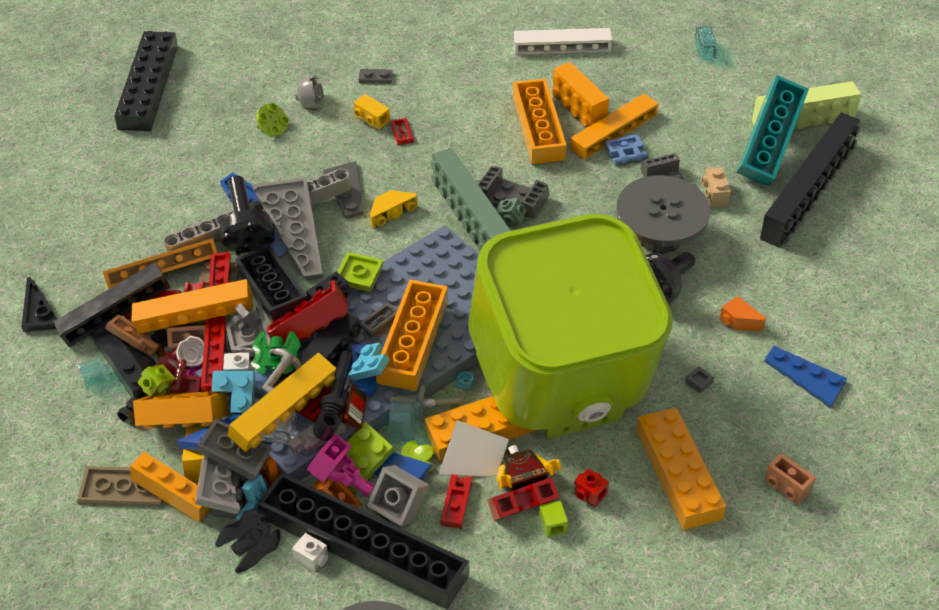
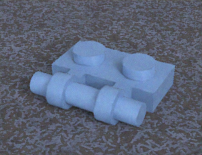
M637 134L605 141V148L610 157L618 156L613 158L614 165H625L627 162H639L642 159L648 158L646 151L640 152L643 150L644 145Z

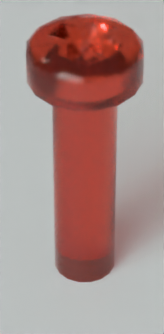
M179 359L174 386H171L169 390L171 394L184 393L182 383L187 363L184 359Z

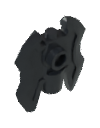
M256 509L244 511L238 521L234 524L226 525L221 530L215 542V547L218 548L237 539L230 546L232 551L238 557L244 553L246 555L235 568L236 573L250 569L264 556L278 548L280 530L277 529L273 531V534L270 533V524L260 521V518H264L266 515L264 511Z

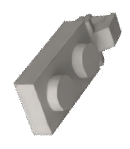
M341 419L340 425L335 432L337 435L346 431V425ZM314 425L296 435V438L289 442L291 452L296 455L303 450L313 451L328 441L316 438L313 434Z

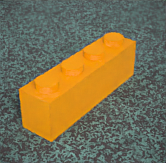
M143 452L130 465V475L133 482L197 522H200L211 509L195 504L197 484L146 452Z

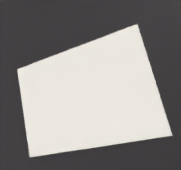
M457 420L439 474L487 477L498 474L509 439Z

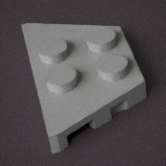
M261 304L255 306L256 311L251 313L259 323L255 329L248 324V327L241 331L233 321L225 325L232 353H249L250 356H255L252 346L261 332H265L268 345H270L271 338L267 334V324Z

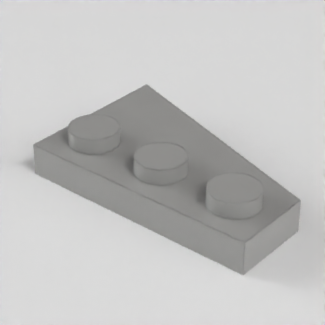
M204 455L202 457L195 504L238 514L240 506L236 502L235 486L232 485L231 470Z

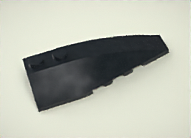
M106 326L89 335L130 397L140 399L149 396L137 382L142 377L141 373L147 367H154L156 362L143 351H139V349H136L105 329Z

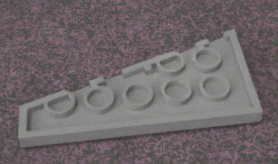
M306 177L252 184L254 193L266 214L270 216L273 226L304 280L323 277Z

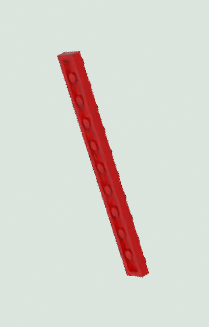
M230 252L211 254L209 287L230 283ZM228 315L206 319L201 377L202 393L212 391L213 371H223L227 334L225 325H227Z

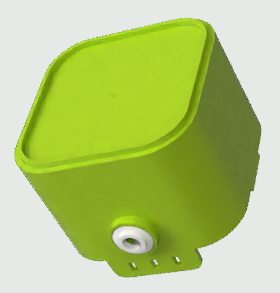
M586 214L504 232L494 236L484 244L477 260L468 328L488 388L491 389L499 411L507 420L529 430L546 429L547 438L552 439L618 421L623 417L626 409L637 405L645 398L670 336L673 318L670 307L636 234L629 226L612 216Z

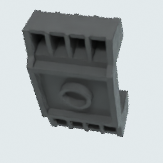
M675 153L642 161L640 170L644 177L663 175L685 180L679 171L680 159Z
M491 166L478 184L491 204L497 208L502 200L518 198L527 209L524 216L535 218L550 196L548 184L536 179L532 187L529 188L503 179V168Z

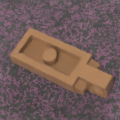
M117 315L106 325L105 329L136 349H139V351H143L151 357L157 353L160 345L150 338V334L147 332L138 334L133 323L124 317Z

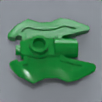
M290 331L284 345L283 338L279 336L272 337L270 345H268L265 332H261L252 346L255 351V358L251 365L262 375H266L267 370L274 372L283 356L275 355L274 353L270 354V350L276 348L285 349L297 358V351L301 347L298 337L293 331ZM291 363L283 374L290 373L295 369V366Z

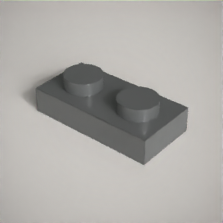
M360 69L358 80L359 83L392 84L393 70Z

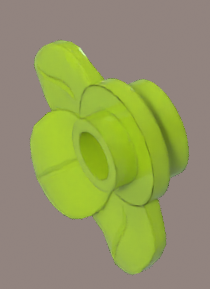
M412 440L403 446L401 452L404 456L430 463L429 460L434 455L435 448L430 445L418 446L417 442Z

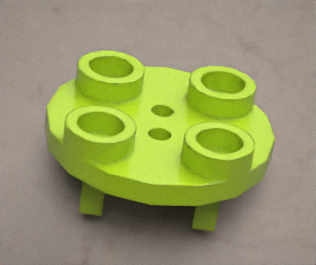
M276 103L265 104L257 111V128L261 129L263 133L276 137L286 131L290 120Z

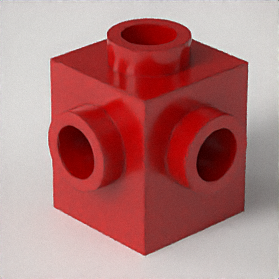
M589 468L583 474L580 473L574 481V494L581 501H586L593 507H596L608 494L609 481Z

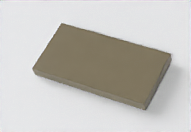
M86 466L77 504L162 507L163 500L131 480L130 468Z

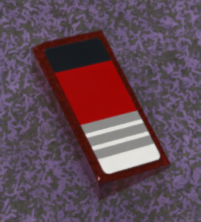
M352 383L346 393V407L342 414L341 423L361 429L367 395Z

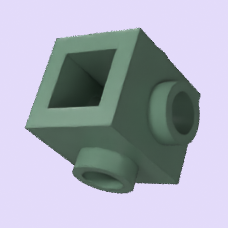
M518 198L500 201L496 211L506 225H513L522 222L527 209Z

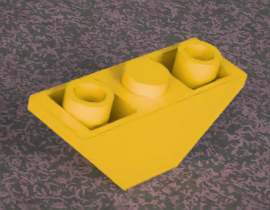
M390 190L375 197L370 213L371 228L376 227L375 223L381 227L386 223V220L398 219L403 214V206L409 212L414 211L418 207L417 194Z

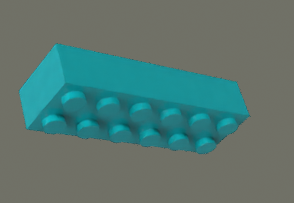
M776 75L770 83L736 173L768 186L775 180L809 88Z

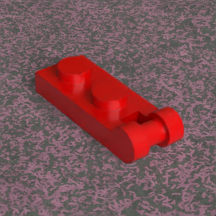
M451 474L440 519L441 526L462 529L473 477L466 476V478H461L458 475Z

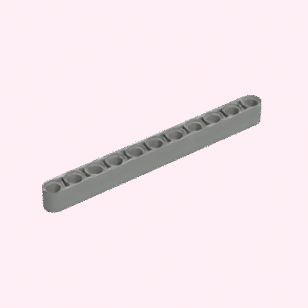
M338 169L307 181L311 206L351 189L349 171ZM259 200L249 203L251 210L265 212ZM234 210L167 235L164 238L166 251L168 252L212 238L214 243L220 242V224L227 216L233 214Z

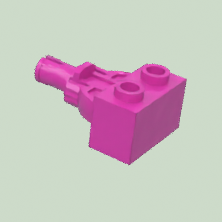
M335 433L319 451L307 470L322 482L329 478L344 484L346 487H351L352 485L367 497L375 486L360 476V469L354 465L352 459L347 455L352 446Z

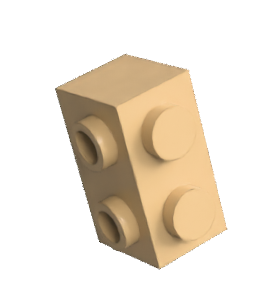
M723 167L705 168V175L702 176V186L705 187V195L709 200L710 206H728L731 190Z

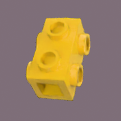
M365 94L353 102L354 115L370 126L379 130L390 122V109L374 98Z

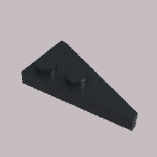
M27 277L21 325L23 332L56 329L54 321L57 318L52 308L48 305L42 292L39 291L35 281L31 277Z

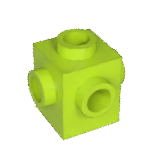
M162 364L147 367L141 373L142 377L137 383L146 394L152 397L166 393L176 378Z

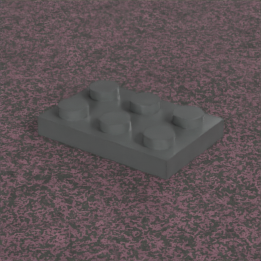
M215 418L195 451L254 481L272 448L261 442L256 448L251 447L245 452L227 436L229 425Z

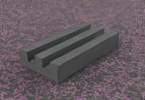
M388 302L359 323L361 330L364 329V332L366 334L369 333L371 338L375 337L393 323L398 310Z

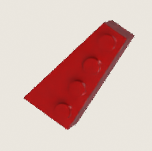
M336 281L330 282V288L326 291L320 289L314 293L315 296L312 297L310 302L303 301L294 309L295 312L293 314L287 312L267 326L269 337L279 336L283 338L284 345L290 331H293L299 340H306L312 336V332L315 330L326 328L333 319L344 317L347 314L346 311L349 310L348 302Z

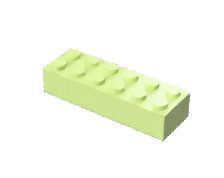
M854 82L809 88L794 129L819 126L827 123L832 124L841 112L855 117L861 93ZM766 95L756 97L752 118L754 125Z

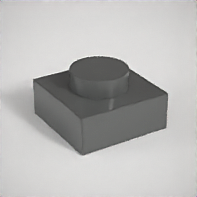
M700 366L685 378V382L699 393L714 381V377Z

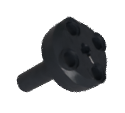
M242 176L229 178L228 185L234 213L227 216L220 224L219 235L222 245L240 255V253H250L273 243L275 240L274 227L270 216L265 212L250 209L246 185Z
M684 252L673 260L657 253L646 255L668 305L673 303L681 292L682 280L680 275L695 264V258L690 252Z

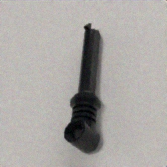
M349 346L347 351H342L339 356L334 375L335 380L331 384L329 394L323 396L319 403L321 409L317 422L313 427V434L322 441H328L334 435L340 425V415L346 407L342 394L353 358L352 348Z

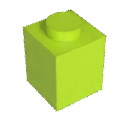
M561 500L541 504L539 516L546 537L567 533L568 520Z

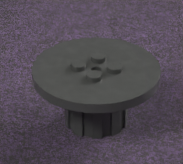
M656 175L640 178L627 185L618 197L616 215L618 220L624 222L633 230L641 246L645 247L647 251L667 254L669 251L678 249L679 245L694 240L704 232L710 218V205L704 193L695 185L680 178Z

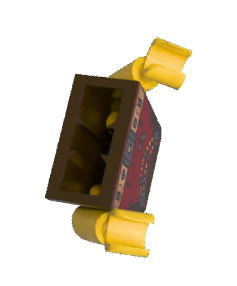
M513 445L507 449L508 456L503 458V465L499 467L496 481L499 484V489L507 486L510 492L548 479V472L550 475H554V471H562L558 459L547 461L539 455H535L530 449L520 452L518 446Z

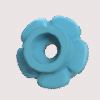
M463 371L458 374L456 378L457 387L468 390L475 385L472 373Z

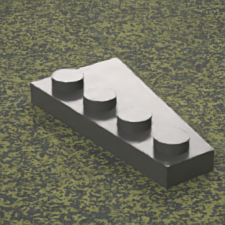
M354 161L323 170L324 175L338 169L349 171L351 189L335 196L346 219L363 215L357 162Z

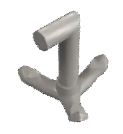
M276 348L270 350V354L274 353L283 357L262 387L266 393L274 389V384L291 363L295 366L296 370L301 367L299 359L285 349Z
M424 385L417 392L418 414L423 422L424 418L428 417L425 409L455 406L462 402V399L459 397L424 399L426 387Z

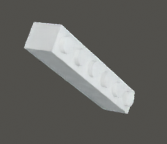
M610 28L514 31L515 54L611 51L612 46Z

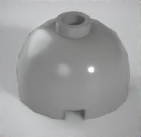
M316 75L303 78L297 86V91H295L296 100L307 109L323 107V105L320 103L316 104L314 101L316 99L319 101L321 98L324 99L323 87L321 83L318 84L316 79L319 78Z

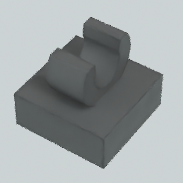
M242 304L235 308L239 315L234 316L232 321L241 331L245 330L248 324L253 329L259 325L257 320Z

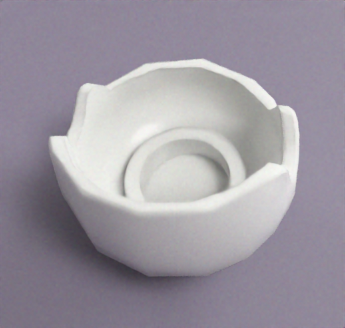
M189 336L181 341L176 350L178 361L183 366L190 368L201 365L203 363L204 342L194 336Z

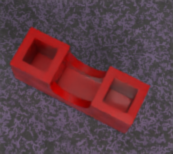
M551 477L492 497L487 501L494 520L555 500L559 498V495Z

